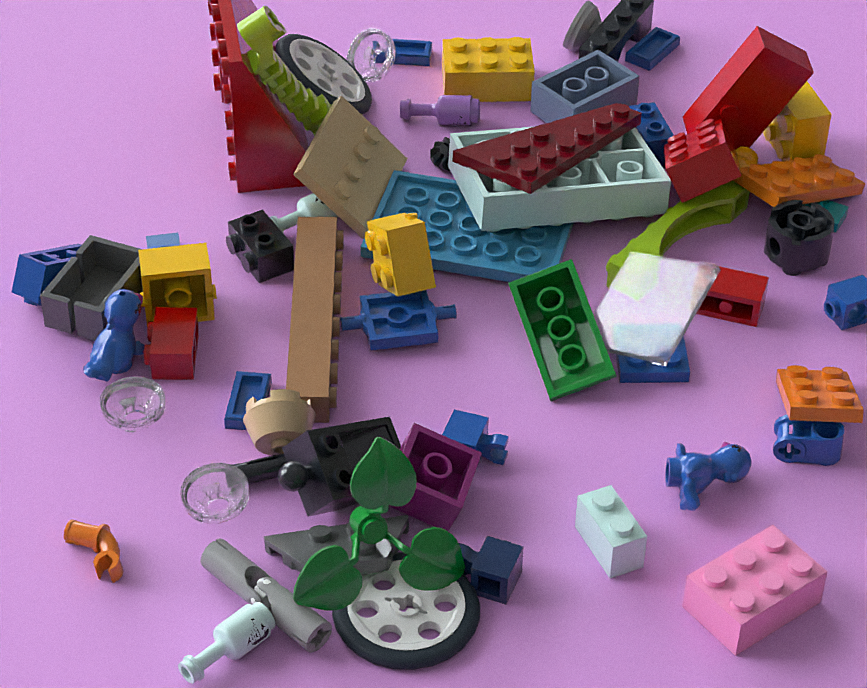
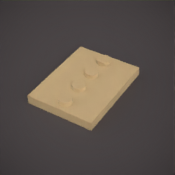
M341 95L331 105L329 112L326 114L293 175L364 239L365 232L368 231L367 221L373 219L393 171H402L408 158Z

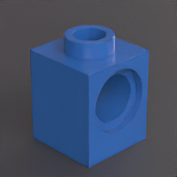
M864 275L828 285L824 311L828 318L832 319L841 330L867 323V278Z

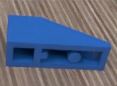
M78 243L19 254L11 292L23 297L24 302L28 304L42 306L40 295L71 257H76V251L82 244Z

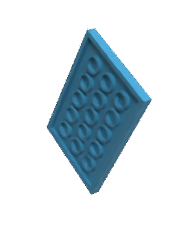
M396 170L392 173L372 219L400 213H417V219L425 222L433 269L505 282H512L561 263L574 224L573 222L563 223L560 226L541 225L532 226L528 229L509 228L501 229L497 232L481 231L455 180ZM364 238L360 247L361 257L374 259L373 253L369 251Z

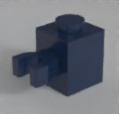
M490 536L486 537L479 552L474 551L465 544L459 543L465 565L463 574L471 575L470 585L475 588L477 596L507 605L522 573L524 546Z

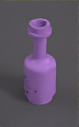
M441 95L435 104L411 103V99L401 100L400 118L410 120L411 116H435L440 125L471 126L472 123H479L480 99H473L472 95Z

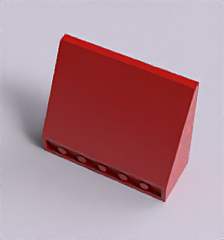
M208 0L209 16L212 15L213 23H209L211 41H216L217 48H211L213 67L218 66V73H213L214 90L220 91L222 103H230V110L224 111L226 130H232V136L226 137L228 156H233L234 162H228L230 181H236L238 193L304 187L305 185L293 175L309 147L303 123L296 120L294 113H290L286 104H282L279 101L277 94H273L270 91L268 84L262 83L260 75L253 73L247 53L252 48L244 41L237 27L240 21L258 10L252 0ZM278 39L273 42V50L275 52Z

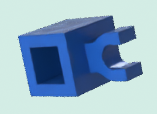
M454 409L442 434L443 436L481 452V457H485L496 464L504 465L508 456V451L505 448L509 436L502 434L488 435L489 417Z

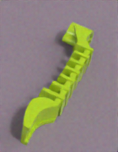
M265 5L237 24L242 38L252 48L247 53L253 73L260 75L262 83L268 84L270 91L273 94H277L282 104H286L290 113L293 112L296 120L303 123L305 130H310L315 136L326 114L329 112L331 104L323 94L316 97L310 88L306 89L273 50V42L285 35L286 29L279 22L274 12Z

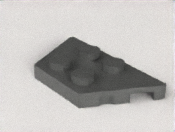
M408 515L384 518L388 525V531L401 541L402 534H408ZM348 522L347 524L329 527L317 525L309 530L264 536L265 551L269 555L278 552L283 557L284 565L301 572L307 561L317 551L327 546H341L347 552L350 559L353 544L350 537L355 532L352 530L350 522ZM386 539L376 544H367L361 541L359 561L354 567L359 570L361 575L388 571L393 562V555L397 554L399 549Z

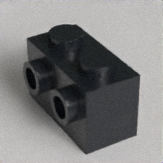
M263 209L228 221L229 235L226 236L227 247L231 254H236L241 260L244 270L247 273H251L259 283L294 271L293 244Z

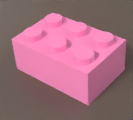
M771 525L687 575L682 607L736 656L821 603L828 571L778 528Z

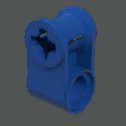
M788 415L781 416L774 423V433L777 436V440L773 445V454L778 460L786 463L799 462L823 466L834 465L841 458L845 432L844 425L841 422L789 420ZM789 425L793 426L792 434H789ZM787 444H791V452L789 453L787 452Z

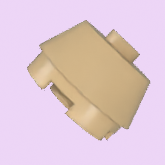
M277 389L270 391L269 398L259 401L254 397L249 399L246 404V414L243 417V423L255 448L263 454L273 456L284 454L282 447L307 430H312L316 414L313 408H311V400L305 401L300 399V392Z

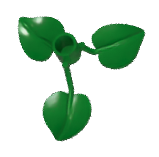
M376 437L352 473L350 482L351 493L361 506L351 513L349 520L350 526L355 532L350 537L353 541L351 558L349 559L344 548L338 545L327 546L317 551L307 561L297 578L293 592V600L296 604L326 611L339 610L350 605L359 595L363 583L361 573L354 567L359 561L361 541L367 544H376L386 539L400 551L407 554L399 565V574L408 585L418 590L433 591L445 588L463 574L465 565L461 547L457 539L447 530L439 527L424 529L415 535L411 548L403 544L388 531L387 522L380 514L387 513L389 505L403 506L407 504L415 493L417 483L416 473L405 454L391 442L381 437Z

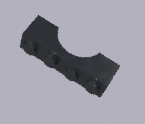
M621 0L579 48V59L599 50L618 62L628 40L639 42L651 30L654 0Z

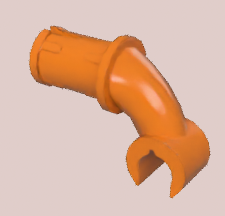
M74 519L69 520L64 529L63 537L65 543L92 548L95 553H98L93 560V564L99 580L103 572L108 569L112 583L118 581L123 576L124 571L120 561L119 544L111 533L109 525L101 524L97 526Z

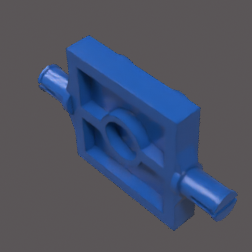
M427 290L399 297L388 292L360 296V315L340 317L342 332L362 329L367 335L370 350L438 343L437 320L456 319L457 312L455 304L435 307L429 300Z

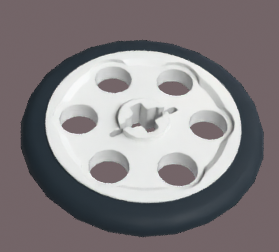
M288 34L278 40L276 53L297 80L306 89L310 88L316 97L323 94L332 105L342 95L360 114L369 111L372 104L370 89L361 74L343 56L322 42L301 34Z
M398 552L393 555V562L388 571L362 574V588L357 598L347 607L332 611L334 625L347 647L359 657L375 665L404 670L431 667L450 659L466 646L475 634L480 620V602L475 588L470 585V581L464 574L449 586L439 590L422 591L411 587L399 574V565L407 554ZM379 581H389L394 586L388 590H379L373 585ZM440 602H450L456 607L451 611L444 612L438 610L435 605ZM407 606L413 607V609L408 608L406 612L400 611V609L404 610ZM366 607L373 608L378 612L375 616L369 618L361 617L357 614L360 609ZM426 629H433L439 632L440 635L435 639L428 640L422 638L419 633ZM386 632H393L401 638L396 642L388 643L382 641L379 637Z

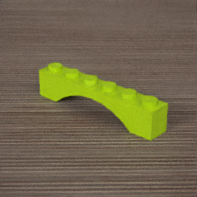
M732 180L684 203L680 201L674 207L668 208L661 218L655 223H650L642 234L637 238L631 239L628 245L618 254L611 256L606 265V271L608 272L606 287L640 303L658 287L661 259L672 244L685 235L699 229L731 223L747 209L750 191Z

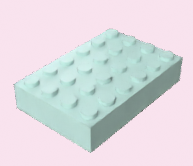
M531 127L450 133L448 167L481 231L497 232L501 229L509 228L528 229L532 226L541 225L560 226L563 223L573 222L591 223L594 220H622L626 217L637 216L653 217L654 215L665 214L668 209L671 179L636 128L625 133L532 194L478 173L474 169L452 162L453 150Z

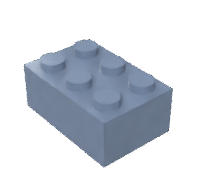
M596 50L533 81L530 112L546 123L614 103H622L628 106L637 105L640 76L603 52Z

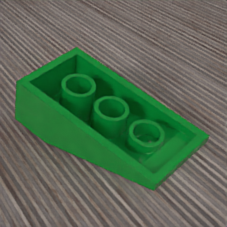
M572 259L508 283L550 401L617 377Z

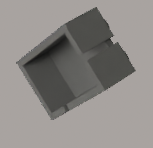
M90 235L76 251V257H71L40 295L45 327L69 334L77 330L78 336L95 341L108 324L104 315L105 302L108 297L119 289H127L139 294L143 292L138 250L142 249Z

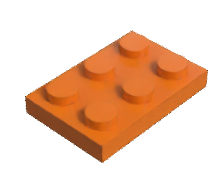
M791 365L787 369H777L776 384L789 420L863 423L864 409L847 371H843L838 367L808 370L806 367Z

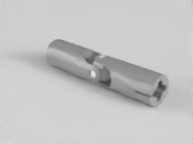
M216 539V541L211 542L205 548L200 560L201 565L249 604L253 605L255 602H260L265 605L273 615L275 625L305 650L315 652L327 642L332 632L330 622L311 607L296 604L293 600L292 592L281 586L226 540Z

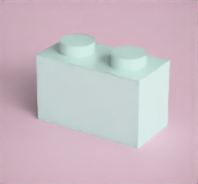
M612 485L578 495L575 528L608 577L613 578L643 568L647 535Z

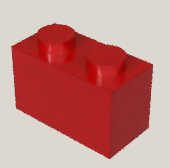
M703 263L694 286L691 313L757 327L765 304L769 277Z
M156 307L154 321H148L147 338L151 344H145L144 364L151 366L152 379L194 380L199 340L197 308Z

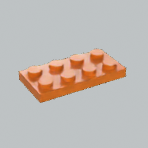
M816 154L814 157L809 158L796 157L789 161H772V163L762 165L751 164L748 167L740 168L742 176L733 180L773 207L791 200H803L802 204L861 195L865 186L863 181L855 177L854 172L840 168L832 163L830 157Z

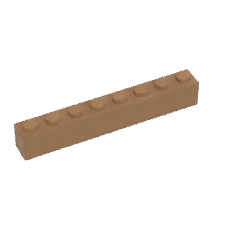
M298 217L286 389L300 392V399L311 400V408H313L316 414L314 423H329L330 408H337V387H331V384H338V363H332V360H339V339H333V337H340V317H336L334 314H341V294H335V292H342V272L336 271L343 270V251L337 250H343L344 231L337 230V217Z

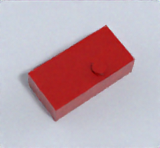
M756 26L682 116L687 134L697 130L696 126L706 120L713 119L715 122L721 119L735 150L739 147L750 148L813 75L814 71L807 52Z

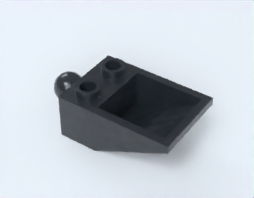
M390 416L307 430L282 447L287 463L280 468L278 481L285 490L299 492L308 517L359 504L351 493V477L356 465L367 453L374 439L381 437L394 444L397 448H401Z

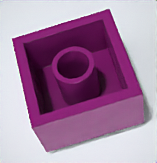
M413 423L400 450L408 458L416 473L415 493L407 504L403 506L389 505V507L434 527L449 531L463 508L482 453L417 423Z

